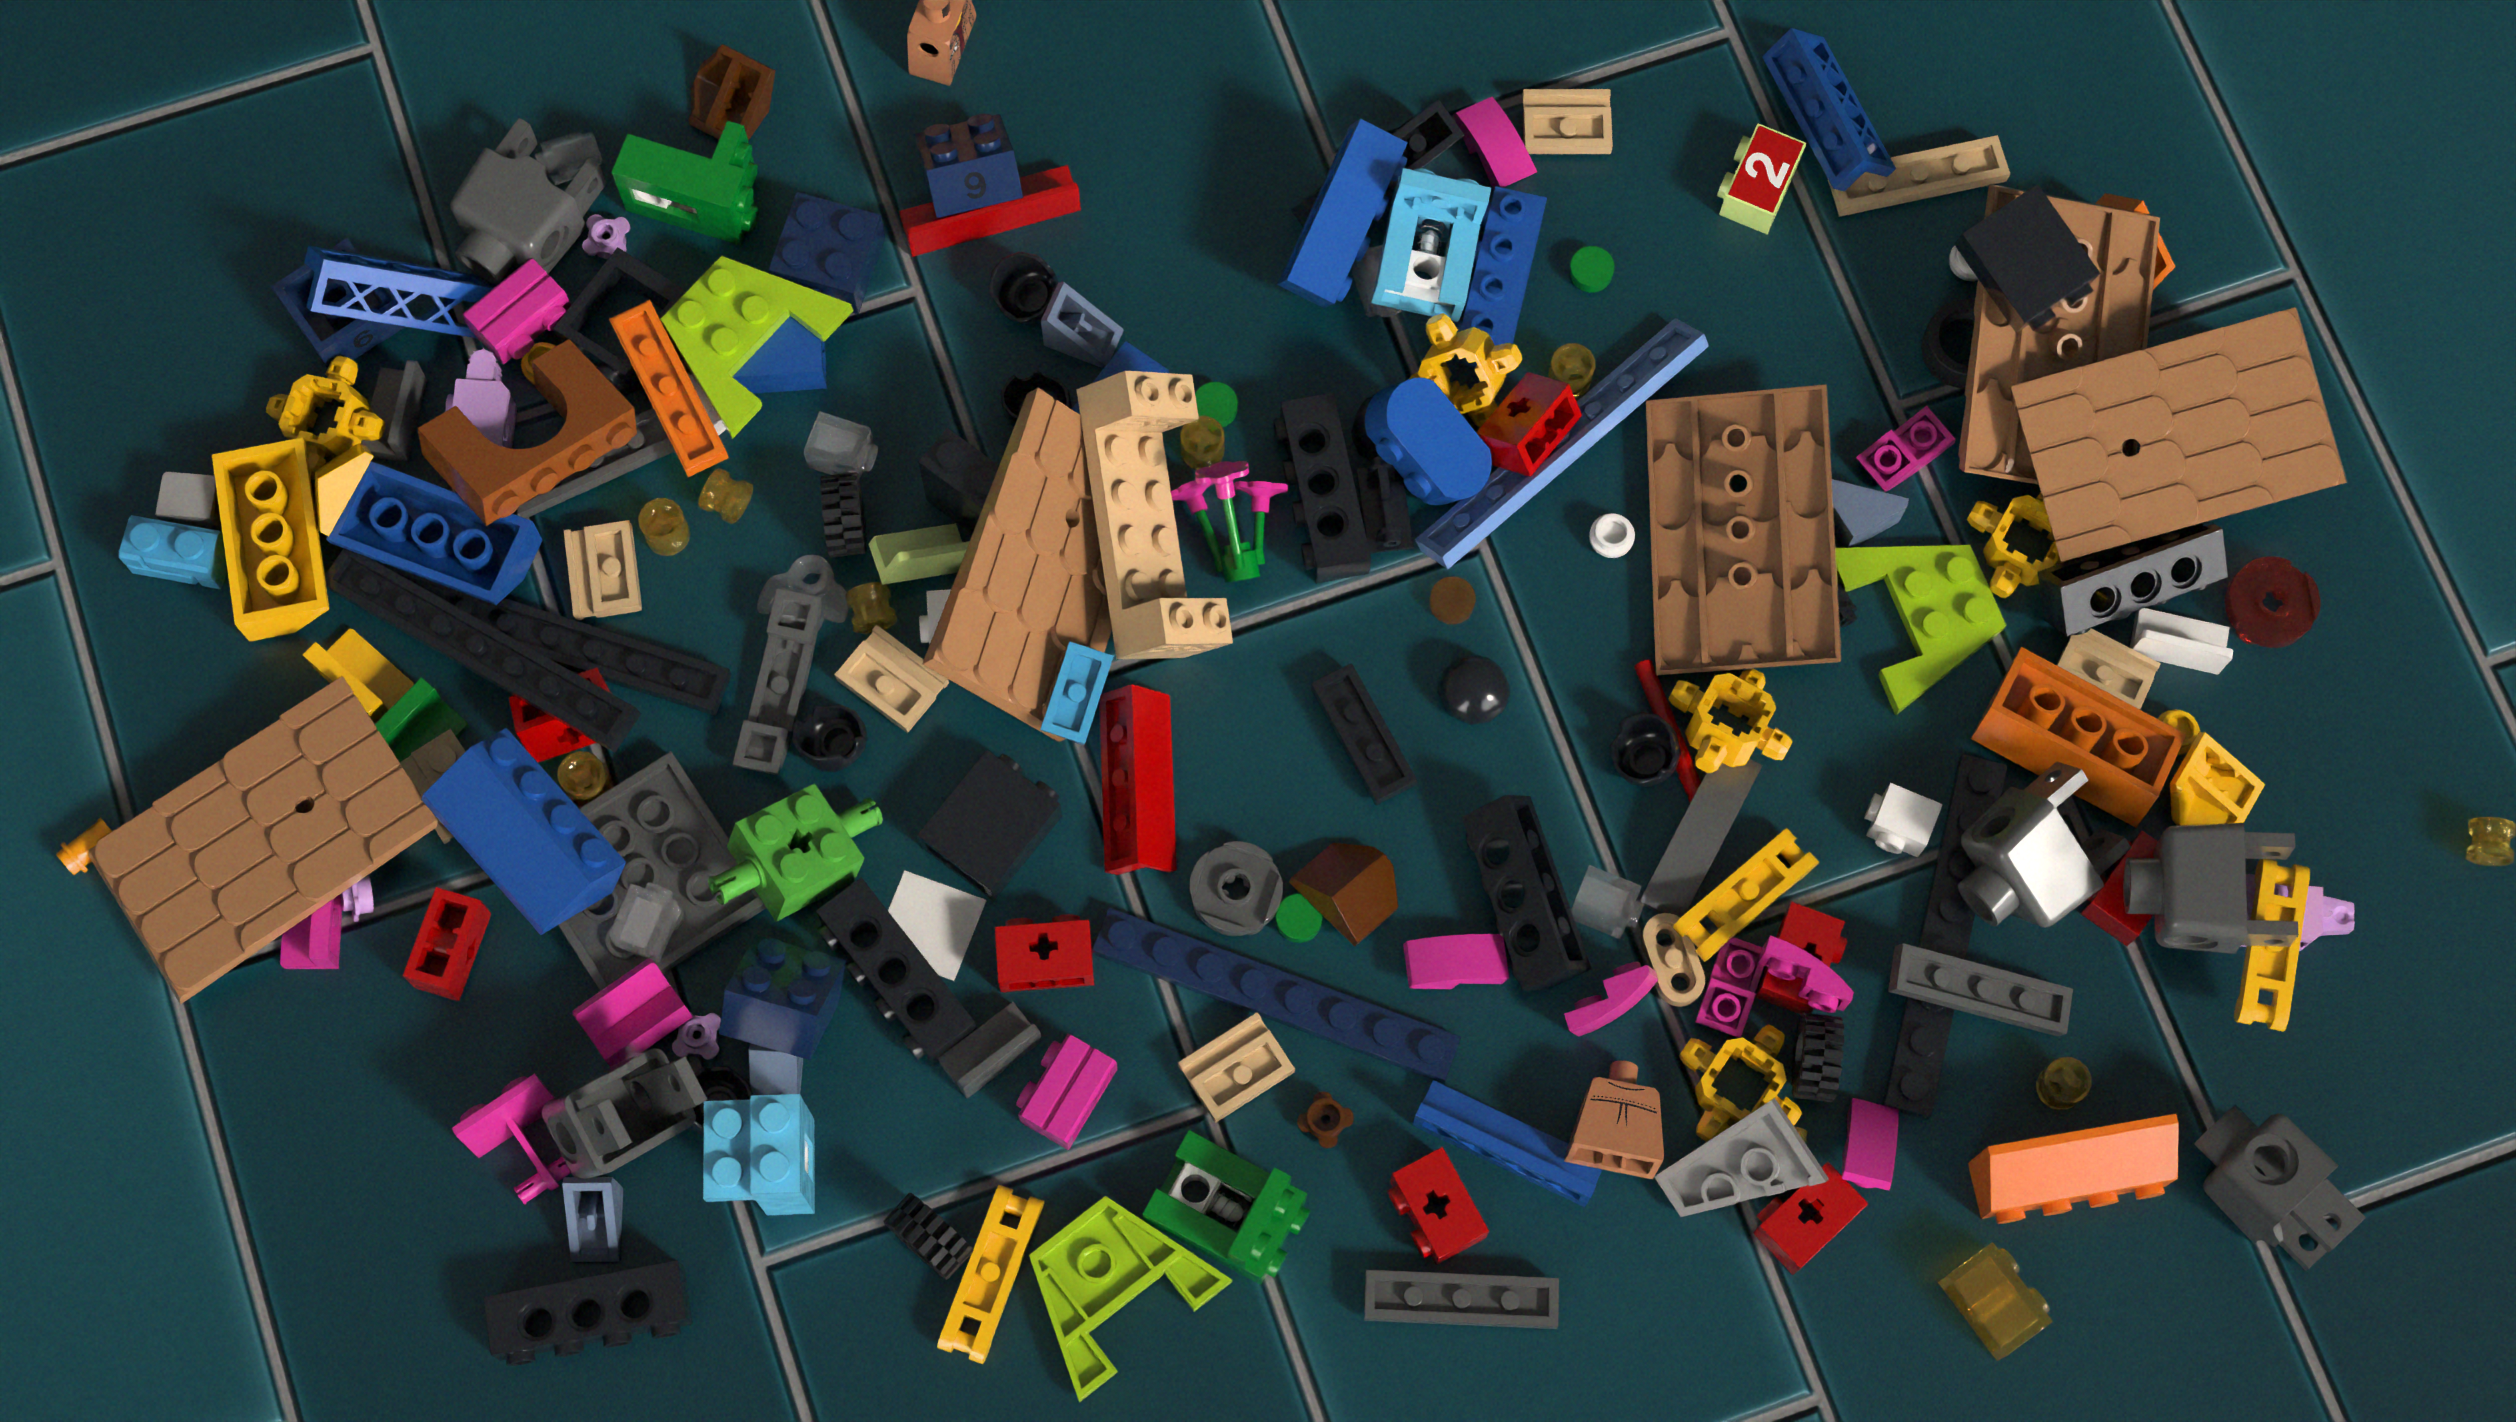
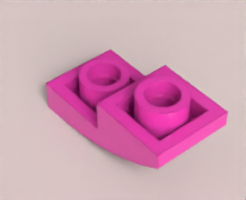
M1489 97L1453 114L1458 127L1464 134L1463 139L1469 153H1478L1493 190H1495V186L1504 188L1537 173L1519 134L1493 97Z
M1925 406L1894 432L1891 429L1859 454L1856 460L1882 491L1887 492L1955 443V438L1929 407Z
M1500 934L1438 936L1409 940L1403 944L1408 985L1412 989L1451 990L1459 983L1503 984L1509 979L1504 937Z
M1769 936L1762 948L1758 964L1767 966L1770 974L1782 979L1795 980L1796 976L1803 978L1798 996L1808 999V1005L1812 1008L1827 1013H1835L1836 1009L1845 1010L1852 1001L1854 992L1839 975L1803 949L1787 941Z
M1733 937L1719 949L1698 1011L1696 1023L1741 1038L1756 995L1755 991L1764 969V965L1758 964L1763 947Z
M1632 962L1615 968L1613 970L1614 977L1603 980L1608 999L1603 1000L1601 995L1587 997L1574 1004L1576 1010L1564 1013L1569 1031L1580 1037L1605 1026L1626 1013L1658 981L1656 971L1648 965L1641 967L1640 962Z
M1852 1098L1847 1113V1140L1842 1152V1179L1852 1181L1855 1185L1863 1188L1876 1187L1889 1191L1896 1156L1899 1109Z

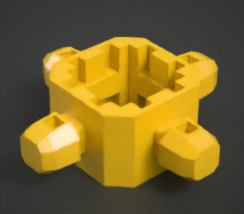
M1444 313L1435 315L1426 323V333L1430 343L1433 345L1423 358L1419 371L1412 374L1409 379L1421 377L1433 380L1461 414L1469 412L1468 415L1474 424L1480 428L1496 410L1497 404L1494 398L1502 387L1507 373L1515 370L1522 361V354L1515 344L1504 343L1495 346L1489 333L1476 327L1457 332L1458 329L1450 317ZM1456 354L1459 359L1466 358L1468 363H1477L1474 370L1480 382L1474 384L1472 389H1469L1467 384L1460 386L1458 381L1450 382L1449 380L1452 373L1446 361L1452 360Z
M337 355L331 361L325 373L328 376L327 378L306 374L293 382L289 395L277 394L270 397L266 407V413L279 422L278 424L284 437L289 440L304 438L310 477L313 480L315 479V471L326 463L324 456L335 458L358 443L361 444L362 440H378L383 436L386 427L385 422L375 413H372L373 411L368 400L351 387L355 384L358 367L357 363L348 357ZM332 399L345 403L344 407H338L334 417V421L337 422L336 428L329 427L326 434L320 433L319 436L307 432L308 427L313 428L318 416L314 412L316 407L323 408L325 401L332 402Z
M2041 492L2036 499L2030 495L2013 498L2004 514L1997 511V506L1985 501H1977L1967 517V521L1972 527L1981 533H1984L1986 530L1992 534L1983 549L1987 565L1996 569L1990 580V590L2002 598L2012 595L2019 583L2027 587L2039 584V571L2066 562H2061ZM2025 518L2030 521L2028 524L2030 527L2039 532L2042 529L2050 532L2047 538L2053 542L2042 562L2036 559L2031 564L2026 561L2028 558L2026 555L2017 550H2014L2013 553L2006 550L2009 544L2003 541V538L2013 520L2020 523Z
M1751 668L1744 670L1739 677L1731 673L1715 675L1705 693L1699 690L1700 686L1688 681L1678 680L1668 700L1673 706L1684 713L1687 711L1693 713L1685 734L1690 746L1698 750L1695 756L1697 768L1706 773H1713L1719 769L1722 763L1731 768L1746 765L1755 747L1762 750L1761 754L1774 760L1784 759L1793 741L1789 735L1776 727L1772 729L1767 726L1776 710V705L1771 694L1763 691L1766 681L1762 672ZM1724 704L1729 707V713L1739 718L1742 715L1750 718L1747 724L1753 728L1749 735L1741 732L1738 737L1732 734L1733 728L1721 722L1718 726L1711 723L1714 716L1708 714L1712 706L1720 709L1721 705Z
M1768 1024L1758 1032L1752 1042L1743 1037L1726 1040L1717 1055L1710 1051L1712 1046L1699 1039L1690 1038L1679 1057L1694 1072L1699 1069L1704 1073L1695 1087L1698 1104L1708 1110L1704 1112L1696 1127V1135L1706 1142L1774 1098L1793 1126L1802 1115L1799 1106L1788 1097H1785L1783 1100L1777 1096L1787 1081L1783 1064L1774 1059L1784 1044L1785 1035L1783 1032ZM1729 1057L1736 1061L1738 1058L1742 1059L1747 1066L1756 1072L1759 1071L1764 1074L1765 1077L1763 1079L1769 1082V1085L1751 1112L1745 1108L1741 1111L1735 1107L1734 1103L1725 1097L1717 1095V1089L1711 1086Z

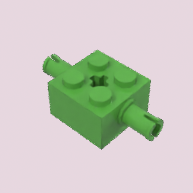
M814 783L736 822L727 848L738 865L708 878V885L712 895L720 892L721 895L716 897V901L724 905L729 900L754 888L777 922L855 881L865 859L852 840V837L882 824L883 818L879 807L870 811L869 808L875 805V801L867 797L862 802L836 814Z

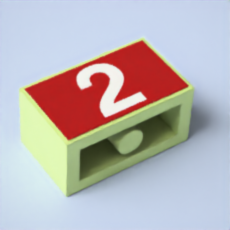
M1759 123L1751 138L1743 135L1733 160L1740 164L1735 174L1730 172L1725 174L1717 193L1718 197L1724 199L1719 215L1768 235L1800 163L1806 143Z

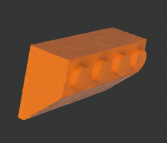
M2021 647L1983 713L1971 740L2039 776L2056 762L2082 769L2088 781L2073 794L2136 828L2159 797L2187 734Z
M2171 1114L1988 1146L1968 1163L1981 1219L1996 1216L1997 1224H2004L2025 1219L2024 1211L2042 1208L2044 1216L2071 1211V1203L2088 1200L2090 1207L2094 1208L2119 1202L2117 1195L2135 1192L2136 1199H2147L2165 1194L2164 1187L2178 1179L2179 1123L2177 1115Z

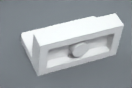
M2147 608L2137 610L2135 613L2130 648L2155 661L2218 675L2232 660L2233 649L2226 648L2230 627Z

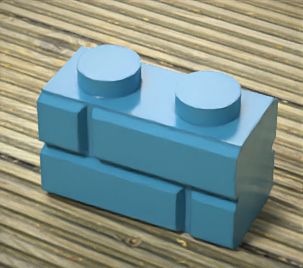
M131 515L128 519L119 550V559L127 565V568L133 574L194 585L199 582L205 587L222 588L227 574V563L221 531Z

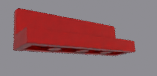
M1065 165L1019 178L1023 198L940 218L936 217L932 202L899 211L912 257L1081 211L1079 187L1077 183L1073 182L1069 166Z
M1133 684L1103 693L1099 699L1105 873L1120 875L1145 867L1164 872L1176 871L1170 696Z

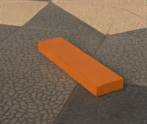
M648 300L610 318L609 320L687 476L690 477L728 459V453L651 301Z

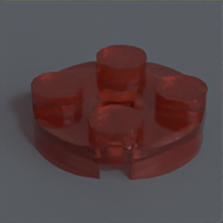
M2268 556L2250 561L2231 579L2225 595V608L2229 621L2243 642L2258 644L2268 648H2280L2297 642L2311 629L2313 622L2317 619L2320 612L2321 600L2315 581L2306 571L2302 574L2297 568L2291 566L2293 562L2285 558ZM2266 592H2271L2274 599H2282L2283 605L2276 612L2270 611L2263 605L2262 601L2266 598Z

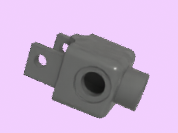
M518 118L495 151L486 147L482 150L450 203L452 213L465 237L464 241L455 251V256L472 273L495 285L503 281L513 266L519 268L532 258L549 274L586 230L583 216L607 184L600 164L588 158L565 191L554 186L546 177V166L529 156L538 143L530 124Z
M2060 762L2054 763L2024 790L2010 787L1961 835V845L1976 869L1958 884V889L1967 905L1987 924L1997 926L2006 917L2012 915L2043 928L2054 925L2102 889L2104 883L2100 875L2132 848L2125 837L2102 829L2097 830L2084 843L2079 845L2056 808L2088 781L2082 769Z
M2243 823L2177 825L2168 827L2154 848L2153 858L2128 857L2126 859L2123 879L2126 914L2155 915L2156 941L2161 946L2167 948L2236 954L2241 945L2290 947L2299 935L2298 921L2247 920L2245 859L2287 860L2295 848V833L2245 832Z
M654 1048L621 1061L544 1104L541 1114L571 1174L581 1179H589L616 1170L691 1127L696 1119L693 1107L708 1099L685 1056L669 1062L663 1051ZM644 1088H645V1090L647 1091V1093H648L650 1099H649L648 1096L646 1095V1093H645V1091H644Z
M2235 1104L2194 1143L2216 1166L2204 1180L2203 1188L2206 1194L2254 1244L2260 1240L2269 1243L2273 1247L2279 1244L2305 1271L2326 1252L2332 1251L2366 1218L2327 1179L2339 1165L2283 1114L2269 1116L2258 1127ZM2323 1216L2334 1218L2337 1222V1230ZM2301 1235H2307L2314 1241V1249L2312 1251L2304 1250L2300 1246L2299 1237Z

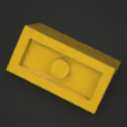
M348 629L327 651L315 642L303 654L313 669L330 684L343 676L352 689L353 694L356 695L375 724L414 685L407 676L354 629Z

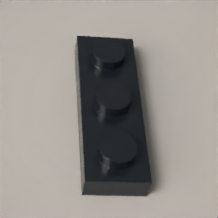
M1352 663L1311 683L1312 692L1376 806L1417 785V779Z

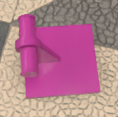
M535 1073L528 1078L523 1076L511 1081L502 1089L501 1096L487 1105L478 1104L470 1108L460 1117L461 1122L451 1128L456 1137L478 1158L515 1135L537 1170L536 1174L518 1186L513 1187L524 1205L549 1188L552 1192L560 1186L558 1181L571 1173L563 1156L547 1166L523 1131L524 1128L542 1117L541 1111L544 1104L555 1098Z

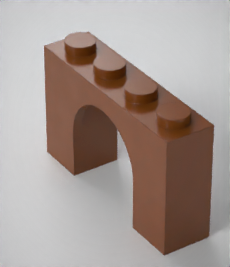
M570 339L532 360L535 388L565 420L564 426L559 433L546 443L526 449H512L497 445L488 440L457 406L452 407L417 428L424 458L486 526L499 518L513 514L520 505L538 494L549 492L561 480L576 471L587 469L596 459L614 448L623 447L632 437L637 435L634 407Z

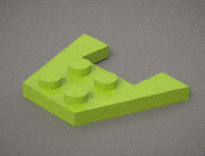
M721 256L661 318V322L733 439L763 406L757 396L733 378L735 373L790 316L824 342L853 312L852 304Z
M1971 545L1836 548L1838 584L1842 583L1844 589L1848 592L1884 579L1918 657L1881 669L1878 674L1895 715L1899 714L1976 653L2006 627V623Z
M1107 1196L1100 1199L1029 1255L1079 1403L1118 1373L1117 1369L1089 1333L1164 1274L1194 1312L1232 1283L1231 1278Z

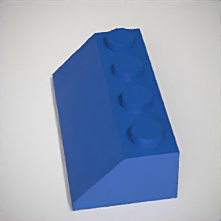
M372 461L332 532L326 539L331 544L494 605L503 600L525 579L543 541L531 520L511 514L507 517L499 518L486 526L456 492Z
M507 728L470 747L421 798L425 805L540 935L613 893L626 864L622 856Z

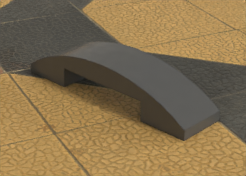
M777 588L766 630L768 640L748 719L743 720L733 766L779 776L792 740L793 725L798 719L809 677L820 622L822 597Z
M1749 759L1747 764L1731 768L1722 763L1717 771L1706 773L1639 901L1641 905L1659 914L1671 913L1680 918L1686 914L1763 765Z

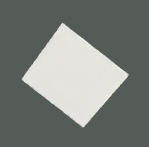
M904 870L888 912L939 976L954 981L987 900Z

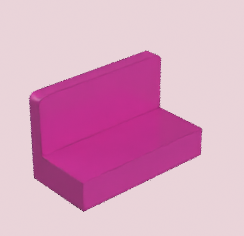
M340 895L282 934L280 965L284 969H339L343 910Z
M651 958L646 959L573 1010L574 1017L592 1040L609 1067L641 1054L693 1017Z

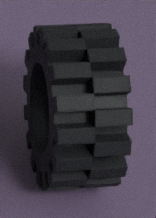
M858 472L821 476L822 516L829 557L866 554V525Z
M1803 1012L1797 1025L1798 1032L1795 1035L1796 1043L1793 1048L1794 1059L1791 1068L1793 1072L1791 1091L1794 1098L1833 1102V1099L1836 1097V1090L1839 1087V1076H1841L1842 1071L1841 1060L1844 1051H1842L1844 1045L1843 1019L1836 1016Z
M911 1192L906 1195L883 1221L912 1252L917 1254L922 1261L926 1262L930 1268L946 1280L952 1276L974 1251L944 1219Z

